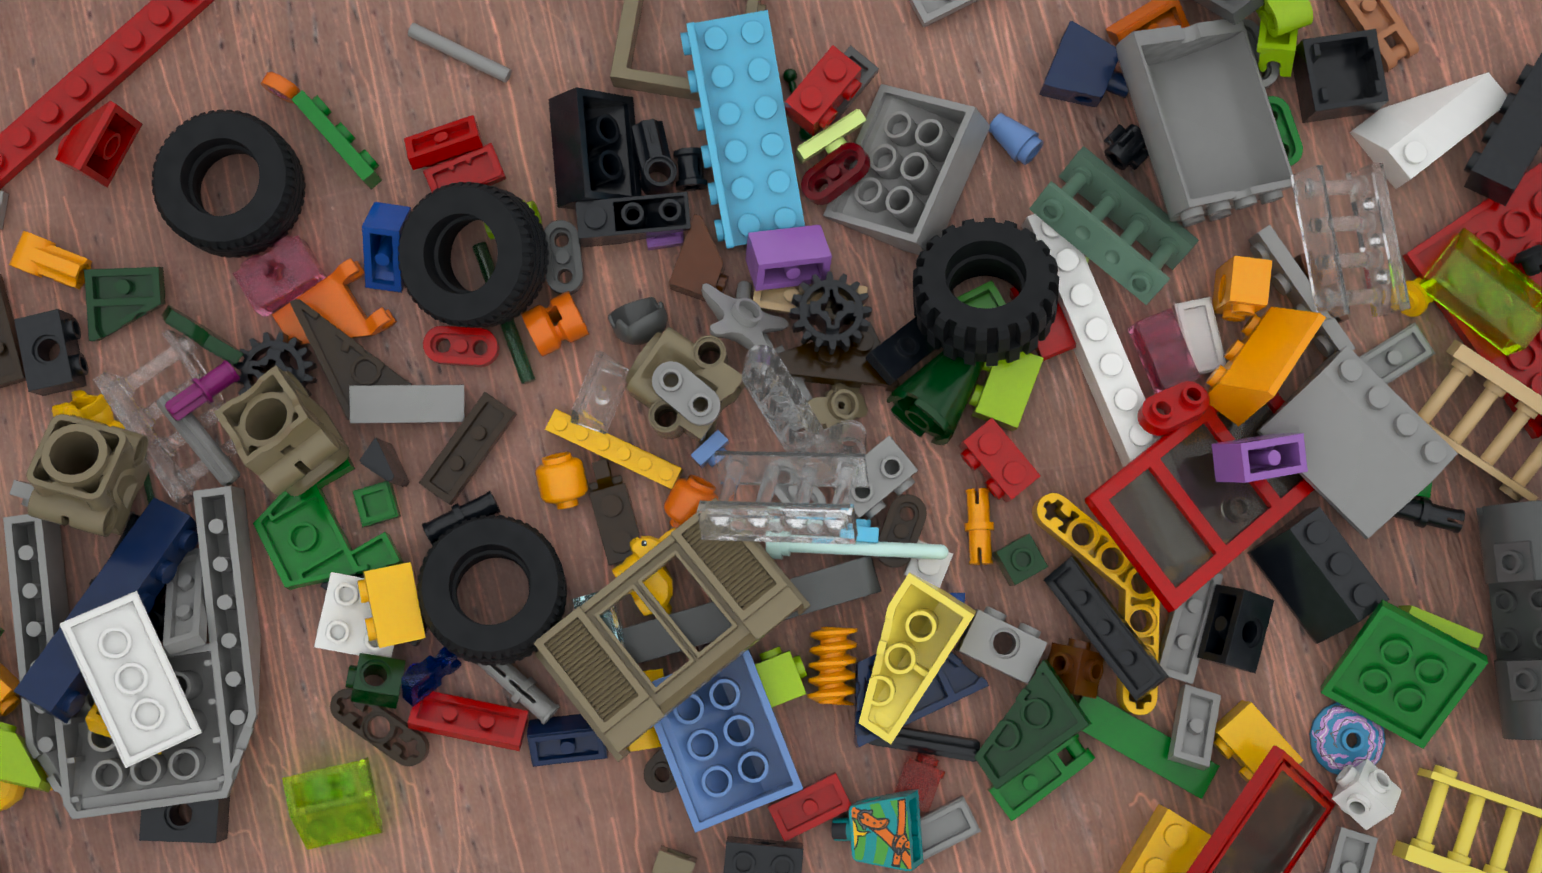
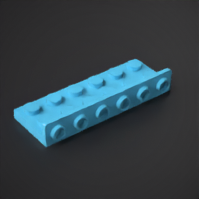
M768 10L697 23H686L687 32L680 33L684 56L692 55L694 70L687 71L691 94L699 93L701 107L694 108L698 131L705 130L708 145L701 146L704 168L712 167L714 182L707 184L711 205L719 204L721 219L714 220L718 242L725 241L726 248L729 249L734 248V246L747 244L748 233L805 226Z

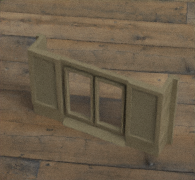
M715 497L627 570L538 638L534 645L539 651L535 655L617 762H620L631 753L627 747L792 613L796 611L800 616L811 605L726 502L721 504ZM675 557L680 560L732 625L700 652L696 650L643 583ZM633 590L689 659L687 663L657 687L654 686L601 618L604 613Z

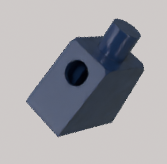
M1070 21L1039 95L1090 107H1097L1105 91L1126 98L1128 89L1123 73L1114 70L1118 62L1115 46L1079 24Z

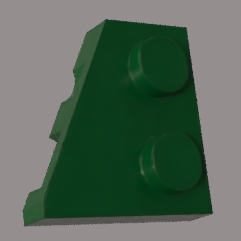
M163 267L84 270L89 341H100L166 304Z

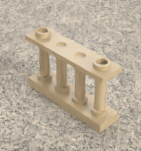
M1454 340L1446 350L1448 354L1455 358L1451 363L1454 367L1418 412V415L1457 453L1501 481L1503 484L1499 489L1517 502L1522 497L1529 501H1536L1538 497L1525 486L1542 466V440L1512 478L1493 465L1530 418L1535 419L1538 414L1542 415V396L1461 342ZM1474 371L1487 379L1483 384L1486 388L1448 436L1431 425L1430 422L1466 375L1471 377ZM1506 393H1509L1519 400L1514 406L1517 410L1483 454L1479 457L1461 445L1498 397L1503 398Z

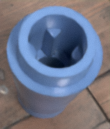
M1003 113L998 114L990 123L989 132L992 133L1014 162L1020 161L1024 165L1028 164L1043 146L1044 142L1038 138V132L1010 117H1006Z

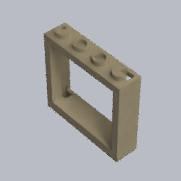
M624 0L610 74L613 87L700 101L698 92L691 94L688 78L631 69L644 0ZM747 0L745 14L766 10V5L761 4V0Z

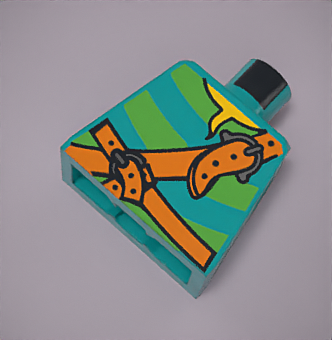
M907 790L861 799L849 806V818H834L832 821L831 833L833 840L851 841L852 858L857 862L903 871H913L924 862L918 790Z

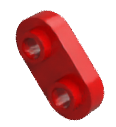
M436 326L427 332L423 340L425 354L432 361L443 365L485 367L496 360L500 350L497 338L490 331L483 328ZM443 340L450 342V348L446 352H440L438 349L439 343ZM481 342L486 343L487 351L482 355L476 354V345Z
M1184 381L1148 397L1138 410V422L1146 432L1152 435H1166L1200 419L1209 407L1210 398L1207 391L1198 383ZM1157 409L1163 410L1165 415L1160 414Z

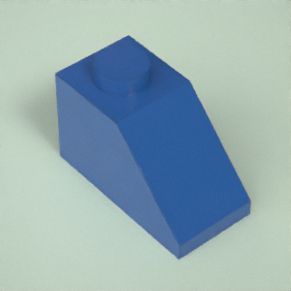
M380 202L373 203L362 225L365 288L402 293L404 280L401 279V270H399L398 266L400 264L398 261V246L400 244L399 239L402 236L401 231L404 228L405 221L409 219L411 207Z

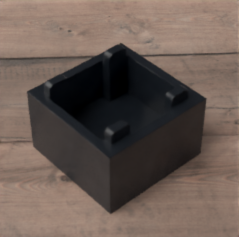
M1376 29L1302 39L1296 46L1293 72L1302 123L1375 113L1389 101Z

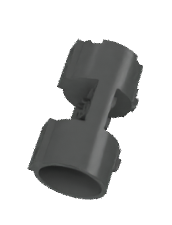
M1542 500L1483 506L1476 508L1484 581L1485 584L1489 585L1497 659L1494 660L1502 737L1511 740H1542Z

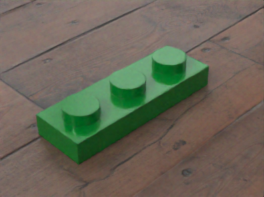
M301 90L291 99L370 189H373L382 181L374 171L379 167L378 163L365 149L360 153L355 150L351 145L355 137L341 122L336 126L333 125L327 118L332 111L318 95L311 100Z

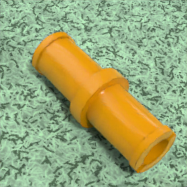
M975 488L967 489L965 493L967 495L968 523H964V531L968 532L969 565H980V550L982 553V564L991 565L993 564L991 531H994V522H990V491L988 488H978L979 504H977V491H975Z

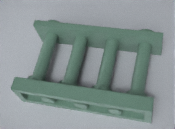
M1083 146L1059 175V178L1066 182V184L1060 188L1051 181L1029 210L1147 305L1170 280L1161 271L1162 267L1166 264L1173 270L1199 240L1178 222H1171L1168 214ZM1077 193L1095 206L1091 212L1073 199ZM1106 217L1110 218L1124 230L1120 236L1102 223ZM1135 241H1138L1153 254L1149 260L1132 247Z

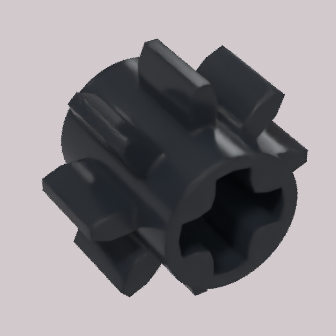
M1119 124L1104 140L1109 145L1104 151L1106 158L1120 170H1125L1129 165L1133 170H1136L1149 157L1148 151L1145 149L1146 145L1141 129L1136 125L1130 124L1125 129Z

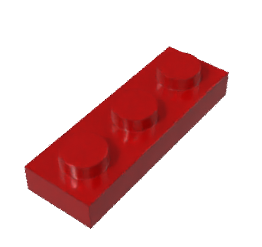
M418 688L407 724L409 729L520 751L529 719V711Z

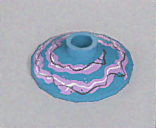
M1338 702L1323 708L1314 718L1309 732L1310 749L1317 762L1328 772L1337 775L1348 765L1355 767L1366 759L1376 765L1382 757L1386 744L1384 728ZM1350 733H1354L1357 737V743L1352 747H1349L1346 743V737Z

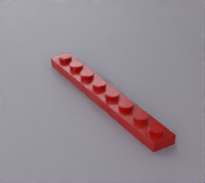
M151 0L0 133V189L214 0Z

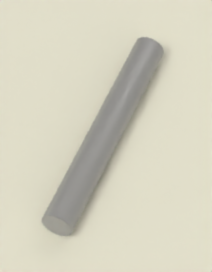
M412 23L408 30L409 37L506 83L511 76V69L416 23Z

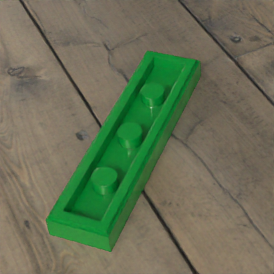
M1080 696L1077 703L1092 723L1082 730L1084 733L1200 799L1203 798L1220 767L1218 764L1210 761V767L1203 771L1168 760L1171 742L1169 736L1099 696H1096V699Z

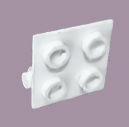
M335 572L330 573L317 629L315 648L358 656L360 653L388 658L392 657L394 645L379 648L377 640L369 641L365 618H370L372 615L369 602L361 603L357 584L358 580H363L364 578Z

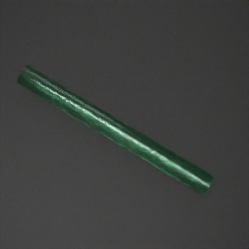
M486 242L475 244L472 248L486 283L493 274L495 266ZM513 318L510 322L500 326L521 384H527L536 379Z

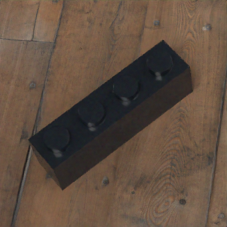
M1542 53L1534 66L1526 64L1516 84L1521 86L1517 95L1511 92L1508 94L1499 110V113L1504 115L1499 124L1492 121L1481 141L1487 144L1482 153L1474 151L1464 169L1465 172L1470 173L1464 185L1465 188L1504 206L1509 202L1542 146Z

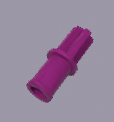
M224 360L222 364L200 379L193 378V384L165 403V408L173 419L180 421L204 403H213L214 396L235 381L240 380V377L231 364Z

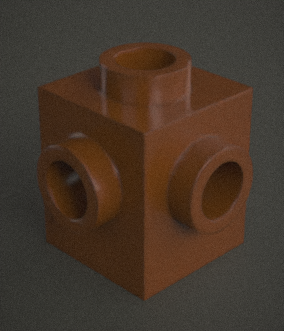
M1069 638L1067 645L1052 642L1047 660L1070 693L1096 699L1099 681L1103 675L1104 658L1101 654L1091 651V643Z

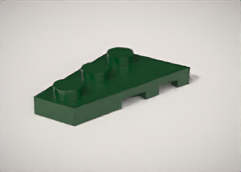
M1047 659L1041 662L1036 669L1035 675L1019 693L1013 706L1003 720L999 721L974 757L995 789H999L1092 724Z

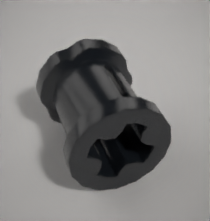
M688 147L675 150L673 158L677 160L678 164L676 190L697 191L708 188L707 180L704 179L701 148Z

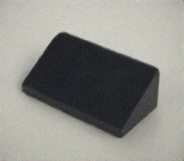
M377 437L374 438L359 460L361 464L386 481L407 487L410 481L393 445Z

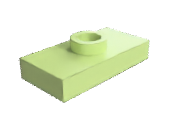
M860 109L852 111L825 130L800 144L795 150V156L803 164L823 150H826L829 155L842 144L847 143L844 139L845 136L863 126L866 122L865 116Z

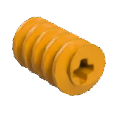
M821 627L820 630L810 633V637L820 641V645L809 648V652L819 656L820 659L808 664L809 668L819 672V675L808 678V683L818 687V691L807 694L808 699L820 704L855 705V703L844 699V697L855 694L856 688L845 684V681L856 678V673L846 669V666L856 663L857 658L847 654L846 651L857 647V642L848 639L847 635L858 632V628Z

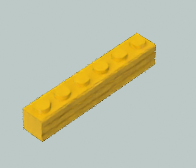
M557 409L554 410L545 428L551 434L566 439L670 490L683 471L679 466Z

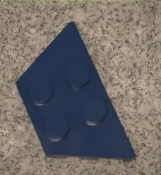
M951 652L903 726L989 686L987 680L982 676H977L962 663L963 661ZM876 654L856 663L854 743L856 748L880 738L859 724Z

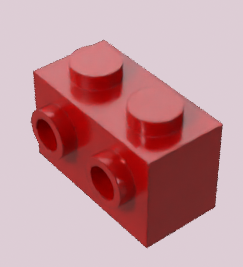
M832 45L785 101L786 115L812 136H815L821 127L825 130L838 115L836 109L845 99L850 101L861 88L862 68Z
M993 418L989 419L959 444V447L963 450L960 453L963 460L973 471L978 469L987 479L984 482L985 486L997 500L1003 498L1005 502L1011 501L1041 476Z

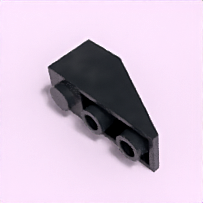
M688 192L576 202L578 238L583 248L623 244L691 229Z

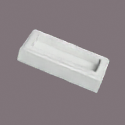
M1211 296L1174 304L1172 310L1188 378L1213 373L1219 365L1224 367L1226 359L1223 357L1224 351Z

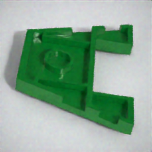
M349 456L345 462L303 494L294 497L287 492H283L253 523L284 587L289 590L329 582L331 572L356 576L363 574V571L404 563L393 540L386 532L352 550L322 491L324 486L355 469Z

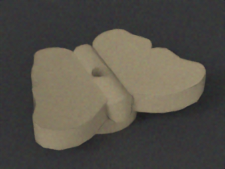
M841 383L832 385V389L826 391L824 397H816L806 401L799 409L800 415L809 418L816 425H822L824 430L836 436L848 433L850 422L866 416L868 412L864 397L859 393V388L848 387Z

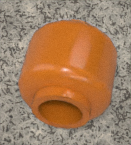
M689 475L688 478L678 479L664 503V511L671 518L669 524L674 528H678L715 497L719 501L718 496L715 494L716 487L696 475Z

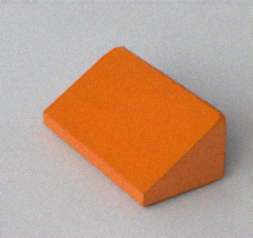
M1151 0L1106 28V31L1116 47L1123 38L1133 31L1177 25L1185 28L1190 25L1179 0Z

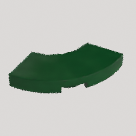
M168 305L161 315L166 324L230 364L237 365L243 353L239 349L172 306Z

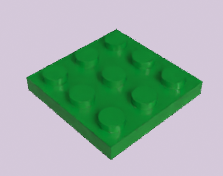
M1382 599L1322 683L1321 693L1424 749L1486 667L1488 657Z

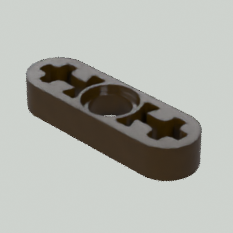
M352 688L342 689L332 697L330 710L333 717L399 764L414 766L424 761L428 756L429 742L426 736L418 730L409 729L407 722L387 708L354 702V706L362 712L367 711L368 706L373 709L364 717L360 726L357 724V721L362 718L359 714L352 711L345 715L342 712L345 705L341 703L342 698H351ZM376 716H383L390 723V731L384 738H378L371 733L370 723ZM399 728L403 730V733L398 736L405 742H411L415 739L418 742L416 745L417 751L420 752L418 756L413 754L408 758L405 757L406 748L398 742L393 743L392 748L387 745L388 742L395 738Z

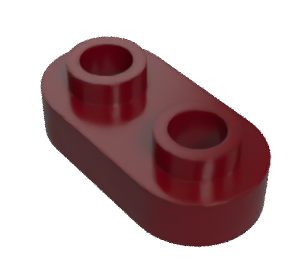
M856 143L842 144L804 174L801 181L803 194L817 205H825L832 202L868 173L870 157ZM857 161L855 167L849 170V166ZM824 184H828L827 188L820 192V188Z

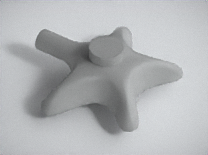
M747 281L738 283L736 298L725 295L712 285L703 284L701 288L703 298L718 319V322L710 326L711 335L735 341L757 356L769 358L772 355V351L766 343L763 334L782 331L789 326V322L783 317L763 312L760 306L750 299L752 285Z

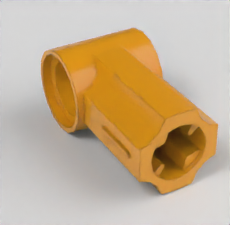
M26 231L22 232L9 262V265L40 278L46 276L56 282L79 290L85 284L84 270L91 269L92 264L91 260L56 247L55 243Z

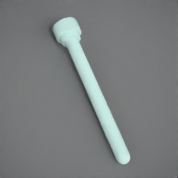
M768 529L766 536V552L772 559L781 560L783 556H790L791 552L939 560L945 559L949 553L948 548L942 544L880 541L872 543L841 541L837 539L794 538L791 534L785 533L783 529Z

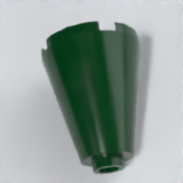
M942 351L891 392L887 398V403H894L891 412L905 427L917 436L922 437L926 432L934 436L931 443L936 445L947 444L953 437L984 362H976V366L964 364L963 358L957 357L956 360H952L944 356Z

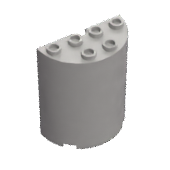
M1221 19L1199 22L1185 28L1177 25L1133 31L1116 45L1118 61L1171 222L1182 221L1183 227H1189L1205 221V216L1209 217L1210 222L1220 220L1232 215L1230 209H1244L1257 204V200H1260L1262 205L1277 201L1284 197L1283 190L1296 185L1243 20L1236 25Z

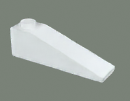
M1487 72L1382 108L1353 129L1350 134L1393 187L1397 189L1498 112L1508 95L1490 73Z

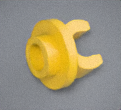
M1420 277L1412 281H1403L1393 290L1392 297L1396 308L1402 314L1409 317H1416L1424 313L1428 308V304L1435 299L1432 294L1427 295L1425 289L1420 285L1423 283Z

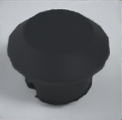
M1540 244L1518 253L1514 259V263H1521L1526 275L1530 277L1542 272V245Z

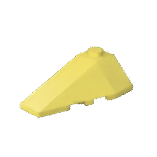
M909 572L887 608L859 724L889 744H892L971 622L976 611L945 590Z

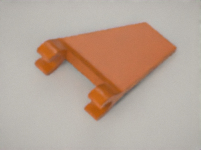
M352 258L341 263L328 277L296 298L310 306L350 338L374 336L397 322L390 310L385 311L383 307L373 312L369 317L366 316L347 284L365 275L358 261L354 262ZM290 303L272 314L282 332L288 335V341L295 337L302 341L301 345L310 344Z

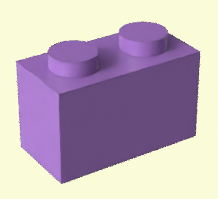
M821 225L748 233L745 259L755 291L800 286L802 282L810 285L812 275L817 274L821 281L826 278L827 272L830 271L832 255Z
M1304 433L1268 434L1212 444L1216 482L1246 483L1308 472Z

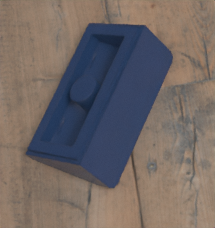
M581 714L552 717L544 725L539 719H532L528 722L527 739L533 767L608 758L607 747Z

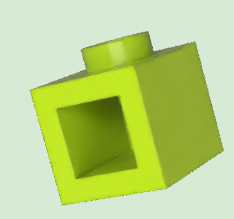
M780 646L759 654L761 661L755 663L771 707L806 694L801 679L808 675L800 655L792 657L790 650L782 653Z

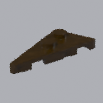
M300 299L290 301L348 421L350 420L349 385H412Z
M871 322L867 332L860 331L863 337L859 344L850 339V348L847 352H844L840 345L836 346L833 355H829L827 346L823 345L818 352H815V342H810L771 355L769 358L753 361L750 367L753 374H761L764 377L780 379L781 375L802 377L804 382L829 385L841 383L855 388H860L862 384L885 387V391L890 392L900 385L897 380L889 386L865 359L872 350L881 344Z

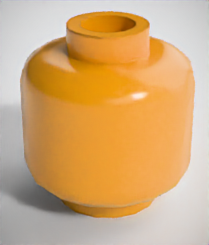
M560 452L543 457L541 459L542 464L535 470L541 499L545 503L556 504L557 509H567L578 505V498L585 495L588 491V483L582 461L577 457H572L571 452Z

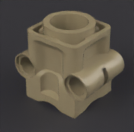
M668 327L663 334L657 332L640 352L626 376L625 382L628 383L626 390L630 396L650 409L648 419L660 437L675 439L685 433L702 445L715 432L717 419L706 426H697L690 423L656 394L652 386L654 371L665 362L673 361L682 364L716 392L721 403L720 413L728 405L734 403L746 387L744 382L745 376L728 365L726 347L718 337L706 335L693 343L671 327ZM709 351H715L720 354L719 359L712 364L702 362L701 358ZM669 374L665 377L664 384L667 387H674L679 379L675 374ZM697 399L694 402V409L697 412H704L708 408V402L705 399ZM673 412L677 414L676 422L672 426L662 427L659 425V419L664 413Z
M277 365L259 377L249 390L230 399L214 411L220 424L233 441L244 465L256 473L266 487L276 496L281 495L283 492H287L294 497L303 494L345 462L349 456V447L328 413L309 397L303 385L290 371L284 372Z
M60 414L53 417L26 473L27 480L34 488L28 502L29 516L64 526L70 525L74 529L107 537L111 533L121 535L128 521L134 499L143 486L150 470V466L145 459L148 450V436L115 426L109 427L104 423L75 415Z

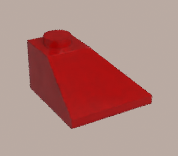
M109 101L73 126L70 133L60 141L58 155L55 160L108 188L143 124L119 105Z

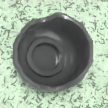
M648 297L615 309L608 315V320L617 338L622 342L631 345H643L648 343L657 332L662 333L665 330L668 315L661 301L657 303L654 297Z

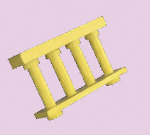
M1434 765L1433 771L1419 768L1417 775L1434 781L1416 839L1411 838L1410 845L1396 840L1392 855L1441 873H1508V871H1505V867L1522 812L1542 819V809L1457 780L1458 772L1439 765ZM1450 786L1470 793L1453 851L1448 850L1447 856L1443 857L1433 853L1435 845L1431 843ZM1487 799L1507 807L1489 865L1485 863L1483 870L1470 866L1472 858H1469L1468 855ZM1542 825L1527 873H1542Z

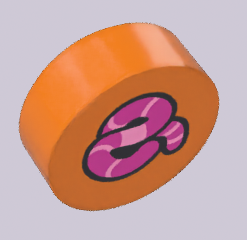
M267 72L261 82V85L267 91L292 104L294 102L291 99L300 92L295 84L274 72Z

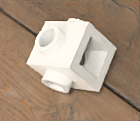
M1366 759L1355 767L1348 765L1338 774L1335 780L1338 785L1332 799L1339 805L1342 811L1349 814L1365 830H1368L1394 813L1402 790L1390 780L1384 771L1378 769L1370 760Z

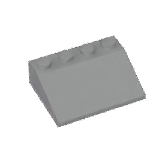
M881 84L866 117V122L863 124L855 142L870 157L869 171L860 181L828 203L823 216L900 250L919 255L921 251L926 250V244L934 236L942 237V230L946 229L990 129V125L976 107ZM857 161L849 166V170L855 167Z
M1348 346L1328 356L1257 430L1260 436L1304 433L1308 472L1299 474L1364 539L1370 538L1428 486L1458 454Z

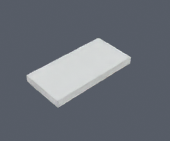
M137 591L59 624L125 768L202 733Z

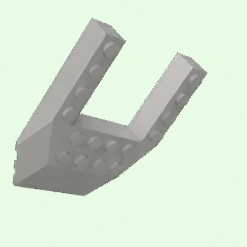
M225 486L193 491L210 643L171 655L164 650L201 729V734L162 751L161 754H155L125 768L112 739L91 732L88 729L85 717L94 704L90 691L85 697V703L81 710L73 715L67 724L33 706L21 697L26 748L33 759H37L48 775L46 779L52 789L61 795L63 806L72 820L222 799L230 796L259 715L261 634L243 488ZM29 514L3 517L19 682L60 628L59 624L64 622L69 615L60 524L31 517Z

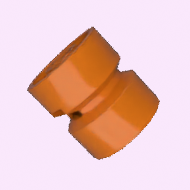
M569 291L550 299L549 306L546 308L539 304L521 313L524 323L542 357L560 349L564 340L573 343L589 335V331Z

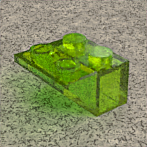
M368 757L304 771L282 778L289 816L307 850L383 832Z

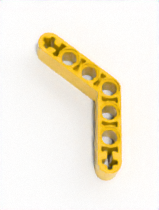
M1050 493L1040 497L1032 507L1033 520L1119 591L1118 612L1131 628V615L1137 610L1145 614L1147 622L1144 629L1136 631L1132 628V630L1158 662L1160 601L1148 585L1143 593L1135 592L1131 585V579L1137 571L1104 528L1060 494ZM1055 503L1058 506L1055 509V513L1058 516L1066 519L1071 515L1073 519L1067 522L1060 531L1058 527L1064 523L1057 517L1046 519L1045 514L1047 510L1044 504L1050 505ZM1077 524L1084 526L1088 530L1089 539L1085 545H1078L1072 538V530ZM1107 548L1114 550L1118 556V563L1112 570L1106 568L1101 560L1102 554ZM1116 675L1117 703L1126 712L1137 715L1148 714L1156 706L1158 686L1147 694L1143 700L1135 703L1129 701L1130 692Z

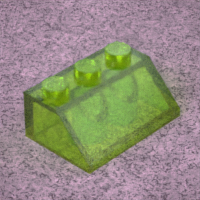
M1466 228L1461 229L1419 283L1425 289L1427 295L1506 356L1525 350L1542 328V287Z

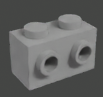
M889 435L833 480L830 486L857 519L865 514L870 520L886 507L882 500L894 491L899 496L915 483L911 476L918 469Z

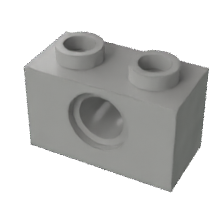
M986 606L984 612L974 609L976 613L965 629L956 647V651L1020 682L1028 684L1047 645V642L1039 639L1041 631L1021 622L1019 627L1016 628L1004 622L1007 615ZM1000 632L1007 633L1012 639L1010 650L1004 654H999L993 646V640Z

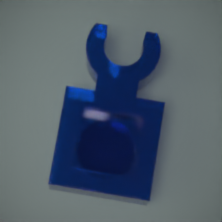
M443 647L435 658L429 655L422 662L412 664L401 677L403 699L414 707L442 685L441 679L445 675L454 673L461 666V662L457 659L458 657Z

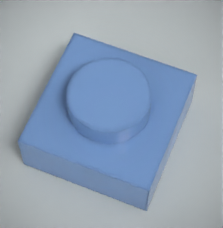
M717 430L691 454V457L701 468L707 463L714 467L728 454L724 447L729 444V441Z

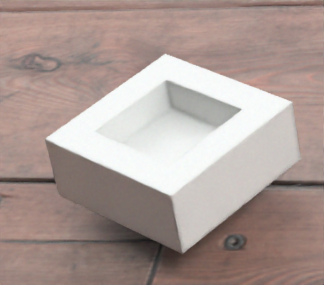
M918 540V542H917V543L928 544V543H925V542H923V541H921V540ZM949 552L948 556L942 560L911 558L904 575L907 576L910 572L940 588L953 553Z

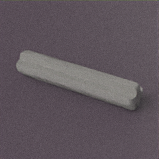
M169 391L161 396L156 402L157 406L218 482L223 486H229L240 477V472L195 416L190 413L182 420L176 421L166 410L165 403L177 394Z

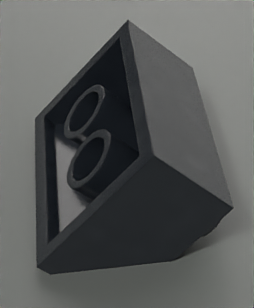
M576 87L548 99L557 207L576 209V202L642 196L640 169L631 135V126L636 125L633 97Z
M1320 506L1304 510L1247 552L1315 644L1362 621L1376 609L1382 599L1385 601L1390 600Z

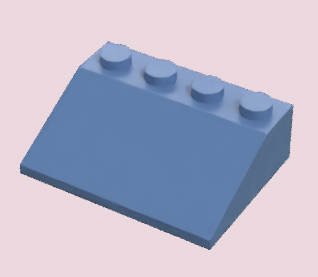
M749 649L654 725L695 833L803 790L802 782ZM673 673L654 680L652 683L657 687Z

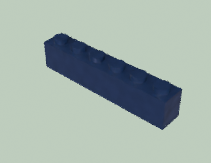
M154 497L65 621L135 591L138 592L148 614L154 605L155 598L164 585L174 578L178 565L198 543L197 524L190 515ZM59 628L13 692L33 706L67 724L70 718L83 707L89 689L61 628Z

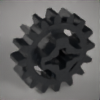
M832 271L827 272L826 278L821 281L817 274L812 275L811 286L802 282L799 286L801 295L793 294L791 303L796 307L790 309L789 318L798 320L793 324V333L803 331L801 343L804 345L812 340L815 342V352H818L822 345L827 346L829 355L834 354L837 345H840L842 350L847 352L850 348V339L859 344L863 337L860 331L867 332L870 322L865 318L871 316L872 308L863 306L867 302L869 295L868 293L858 295L857 291L860 283L856 281L851 285L846 284L847 275L844 273L839 281L834 280ZM822 292V297L818 301H810V304H807L813 296ZM828 301L830 302L832 313L836 315L833 324H831L828 312L825 311ZM851 322H854L848 330L839 334V329L843 325H850ZM812 325H815L821 332L813 328Z
M265 332L263 333L262 343L254 338L249 340L252 346L250 351L240 348L244 360L243 362H238L237 365H233V367L241 370L240 380L235 381L237 384L244 385L238 392L239 395L254 385L253 376L259 379V377L265 374L263 371H269L275 365L284 372L290 371L303 385L309 397L312 395L306 386L308 383H317V379L309 375V371L316 369L317 364L312 361H306L312 352L306 347L299 349L302 343L299 339L293 337L288 342V335L279 332L275 340L272 334ZM265 352H267V355H266V356H264L263 358H261L260 360H258V358H259L261 355H263ZM289 352L294 356L298 369H294L290 364L291 356L288 355Z

